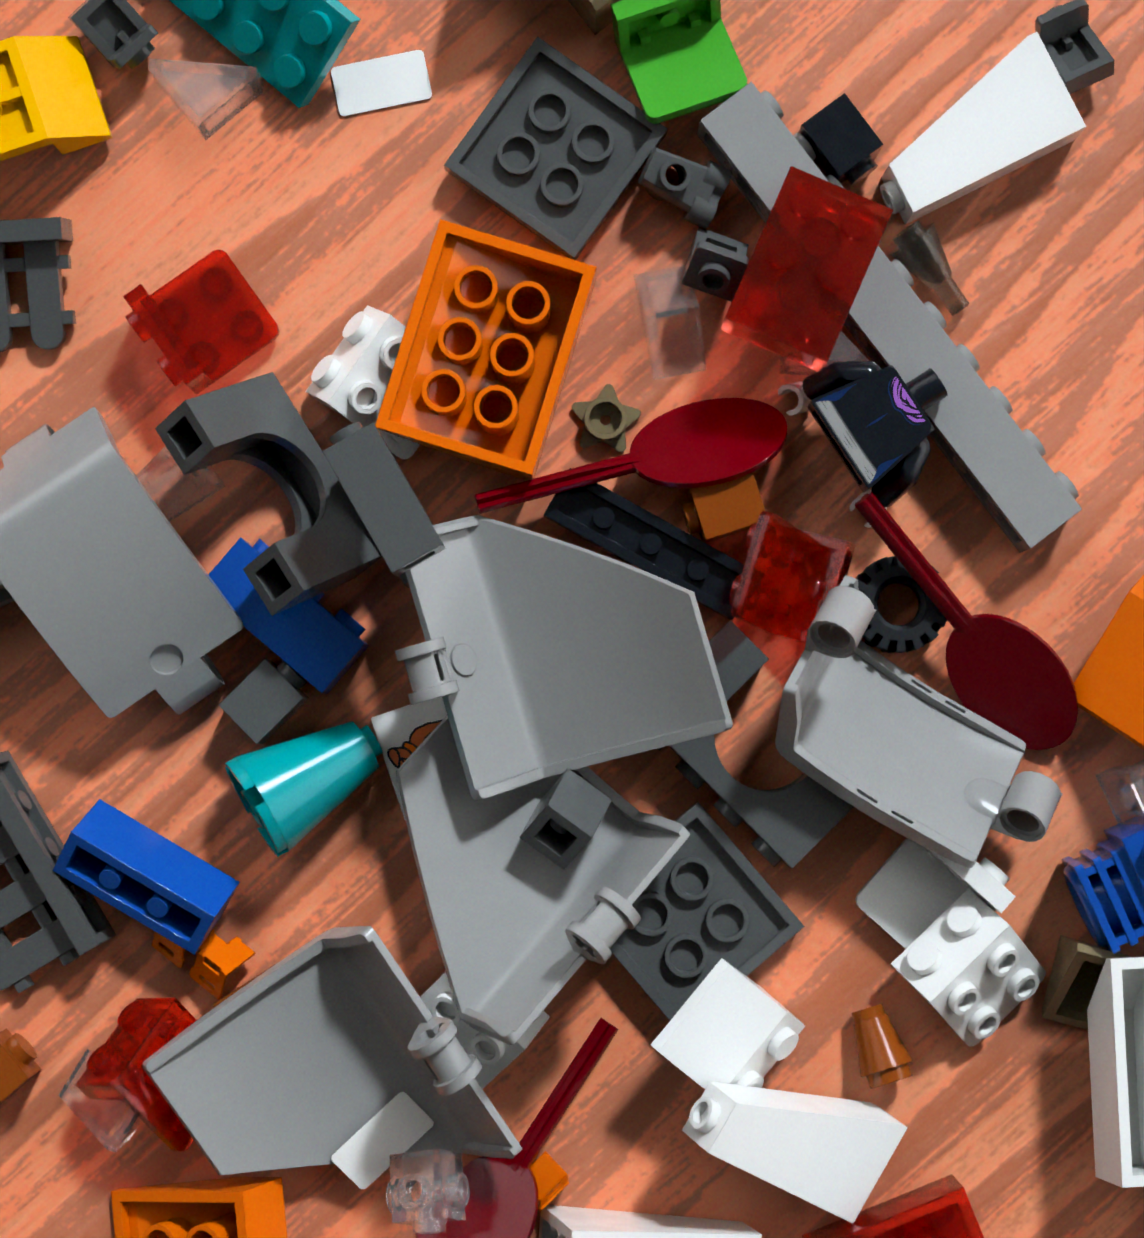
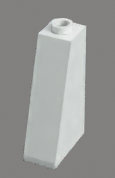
M1038 32L1027 36L888 165L882 176L884 184L880 185V191L892 214L899 212L905 225L1073 142L1086 128Z
M710 1081L701 1098L694 1103L689 1119L682 1131L707 1153L853 1224L908 1127L871 1102Z
M547 1205L541 1211L539 1238H762L761 1233L741 1221Z

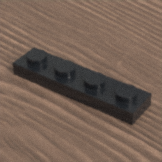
M598 483L556 493L544 513L545 518L631 566L695 592L698 603L729 620L734 618L758 574L757 571Z

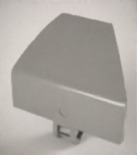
M480 515L433 525L446 549L405 572L426 641L395 651L397 660L404 661L413 693L408 694L411 705L438 697L443 698L473 800L486 799L540 779L564 773L567 768L576 770L721 733L733 727L695 592L594 551Z
M446 715L398 768L396 777L424 898L460 1019L483 1034L506 1044L514 1045L586 959L605 964L612 955L610 948L626 929H634L641 921V917L632 904L689 838L690 833L681 823L662 816L638 811L589 767L572 770L612 799L593 838L563 870L520 838L538 803L563 773L540 779L486 799L473 800L448 715Z
M371 926L335 927L315 937L199 1018L147 1058L142 1064L146 1074L218 1175L334 1164L331 1156L400 1092H405L433 1120L434 1125L399 1158L465 1153L484 1157L513 1159L522 1150L521 1145L475 1079L482 1069V1064L473 1054H467L455 1036L457 1027L450 1018L433 1017Z

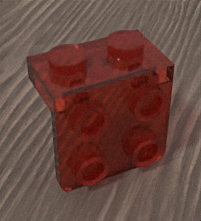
M219 249L206 255L152 294L140 284L123 296L133 310L125 316L129 324L144 343L153 338L164 355L156 360L163 372L175 387L184 382L196 395L270 344L280 333L279 326L228 254Z
M762 511L757 522L751 525L747 533L745 542L747 557L742 574L736 577L731 587L730 604L732 606V616L767 634L806 644L808 629L828 592L832 588L840 586L844 576L848 574L856 545L850 541L800 530L777 514Z
M136 998L135 1001L126 1006L120 1013L117 1020L118 1025L105 1044L98 1047L91 1054L86 1064L87 1069L76 1083V1086L89 1099L122 1100L172 1151L184 1152L188 1150L194 1141L146 1074L142 1064L147 1058L197 1020L176 998Z

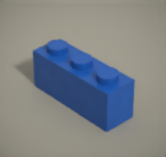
M240 537L208 575L240 616L243 626L318 691L328 694L368 648L369 645L360 638L366 629L342 608L335 616L319 603L325 595L324 593L272 616L243 570L244 567L270 546L260 538L252 546Z
M101 799L97 801L71 831L52 870L194 955L220 920L240 883Z

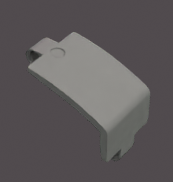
M95 407L90 408L57 432H54L45 423L7 449L5 454L1 456L4 468L0 470V582L107 717L113 718L156 689L167 704L178 715H181L225 684L224 680L207 653L241 631L244 627L243 622L121 456L115 440L99 411Z
M845 575L840 586H836L828 592L807 632L805 649L784 686L775 746L779 754L820 785L874 820L917 844L967 868H972L975 865L990 829L1026 842L1042 839L1046 834L1063 794L1058 785L1051 778L1033 771H1023L1015 775L1026 749V743L1023 740L932 689L863 642L861 638L877 609H874L871 600L863 592L859 591L858 580Z

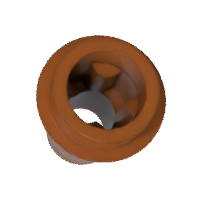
M883 1004L851 1013L855 1023L853 1025L861 1077H867L870 1089L912 1076L908 1062L913 1060L888 1014L885 1013Z

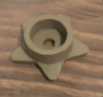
M611 384L605 385L597 399L589 402H575L572 405L573 411L584 423L579 442L583 448L605 442L617 451L623 452L626 449L625 428L641 416L639 409L622 405L619 402ZM607 415L610 417L611 421L608 425H603L600 422L602 416Z

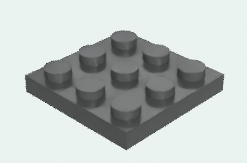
M537 36L446 161L444 168L449 174L566 257L576 260L644 167L651 151L655 147L657 148L665 138L668 128L661 123H650L641 109Z
M695 802L675 820L689 831V838L632 904L639 913L641 921L634 929H626L610 948L614 956L669 1020L674 1017L721 958L748 976L805 927L699 802Z

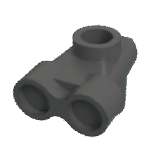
M655 147L647 159L638 184L645 187V190L652 198L658 201H668L683 210L684 220L706 229L716 213L719 200L731 179L732 171L711 160L704 166ZM669 166H672L679 175L678 186L671 185L666 179L665 174Z

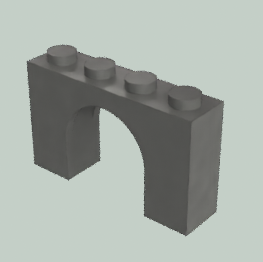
M273 372L187 399L155 428L184 475L226 460L244 461L267 473L287 496L295 518L294 535L273 543L243 568L272 616L356 578L382 558L380 551L324 456L322 449Z
M360 422L352 423L333 434L329 438L333 445L322 452L390 571L396 577L400 576L404 585L409 588L405 572L446 548L375 424L372 422L363 428Z
M731 620L709 640L725 698L728 701L769 658ZM714 734L669 745L682 759L675 768L697 790L706 783L720 797L713 806L735 828L744 822L758 836L751 844L774 867L782 860L787 866L793 868L854 807L805 773L793 782L776 789L759 790L741 784L722 765L716 751Z

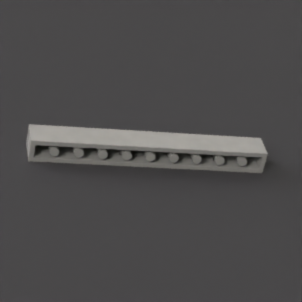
M750 82L700 120L697 131L698 137L718 163L732 171V181L872 362L879 365L881 369L892 365L905 384L929 368L937 374L948 396L924 411L934 427V431L929 436L1019 553L1031 549L1082 510L1075 500L1079 496L1077 489L1065 474L1060 471L1054 473L1042 456L1046 454V451L1039 439L1029 429L1022 431L1009 414L1013 409L1005 395L995 386L989 389L976 372L980 369V366L970 350L963 344L956 346L943 329L947 327V323L940 311L929 301L923 304L911 288L914 285V281L906 267L897 259L890 261L878 246L881 243V238L875 227L865 217L857 219L846 204L849 198L841 183L833 175L825 177L813 162L816 159V154L806 138L798 132L792 135L781 120L784 114L776 99L766 90L760 93L755 85Z

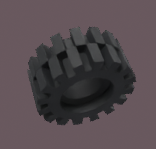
M896 556L877 560L867 566L856 577L859 591L863 592L871 600L874 609H877L862 636L866 640L865 643L872 648L877 647L882 652L904 653L924 647L928 642L933 641L939 635L937 633L939 629L945 626L947 619ZM890 584L906 585L917 596V614L912 621L905 625L890 624L879 612V595Z

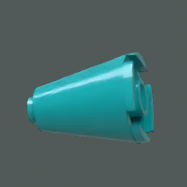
M353 721L233 757V759L225 763L227 766L225 769L247 813L251 812L255 821L260 826L257 829L272 852L279 857L295 847L379 768L376 757L383 752L377 738L367 725L359 729Z

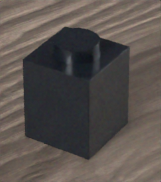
M845 93L801 125L798 133L802 134L812 146L816 154V159L813 162L825 177L833 175L840 183L848 180L853 186L877 168L878 165L874 159L879 154L883 143Z

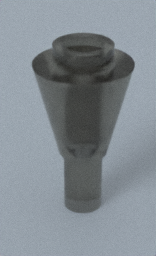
M918 220L892 239L897 247L889 255L899 260L909 272L929 289L933 288L952 316L970 304L951 277L952 271L934 223L923 227Z

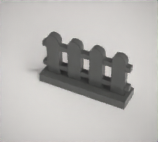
M52 217L0 221V352L6 351L12 345L13 327L30 326L32 340L38 347L42 349H56L65 342L67 335L66 324H76L75 310L65 311L61 274V269H71L70 255H60L59 242L73 241L72 221L70 219ZM23 244L24 257H6L5 245ZM26 271L29 313L11 314L8 272Z
M9 751L0 752V866L3 864L6 866L14 882L0 890V990L14 985L17 992L21 993L34 985L30 974L58 957L63 966L84 953L115 937L116 933L93 894L52 871L64 845ZM32 911L42 929L12 946L2 928Z

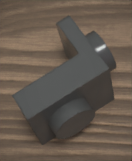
M86 0L68 17L106 60L117 69L122 68L126 63L131 69L135 68L155 49L150 41L158 32L151 24L144 21L127 0Z
M1073 0L1064 5L1053 7L1035 20V32H1038L1069 94L1114 75L1115 60L1088 25L1089 5L1085 0Z
M698 227L692 241L681 284L732 302L748 267L749 258L746 254L749 245Z

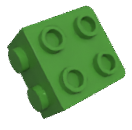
M620 0L610 4L616 46L644 115L650 123H662L724 102L747 85V77L721 19L720 0Z

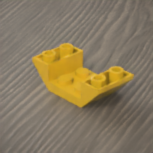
M13 36L0 41V161L51 144L64 155L113 138L78 36Z

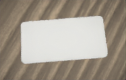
M421 50L341 65L331 69L338 110L341 116L422 101L432 97L425 57Z
M400 1092L331 1156V1160L360 1189H366L431 1129L434 1122L405 1092Z

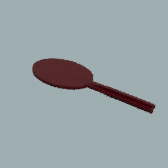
M717 398L694 402L664 413L648 423L634 438L630 447V453L475 494L478 511L482 514L635 472L651 483L672 488H700L723 484L744 477L769 463L781 451L786 442L787 422L779 410L767 403L753 399Z
M872 492L865 494L861 500L855 503V507L954 628L946 646V667L951 684L965 708L1023 740L1026 743V749L1045 750L1065 742L1072 734L1077 722L1078 698L1073 680L1057 653L1039 635L1017 621L994 614H977L972 616Z
M603 1018L599 1019L519 1142L522 1150L513 1159L482 1156L469 1162L457 1171L440 1189L430 1204L420 1225L417 1238H531L537 1218L539 1200L537 1182L530 1165L619 1029Z

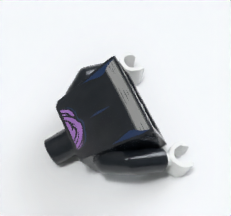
M872 361L834 362L807 376L803 381L785 384L778 389V395L787 394L791 391L796 392L799 399L798 405L795 409L787 411L786 414L792 416L810 411L863 493L850 504V511L856 508L855 503L861 500L865 494H870L871 492L887 510V507L892 506L916 485L931 452L927 436L934 431V427L924 411L948 396L940 378L931 368L905 384L892 365L881 369L879 365ZM868 522L864 525L867 528L871 527Z

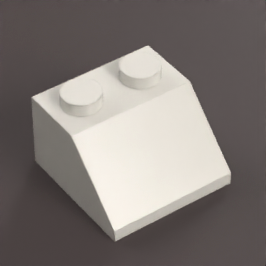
M721 958L651 1043V1046L704 1089H706L710 1081L762 1088L764 1076L777 1061L783 1060L791 1054L799 1041L798 1035L806 1025L762 987Z

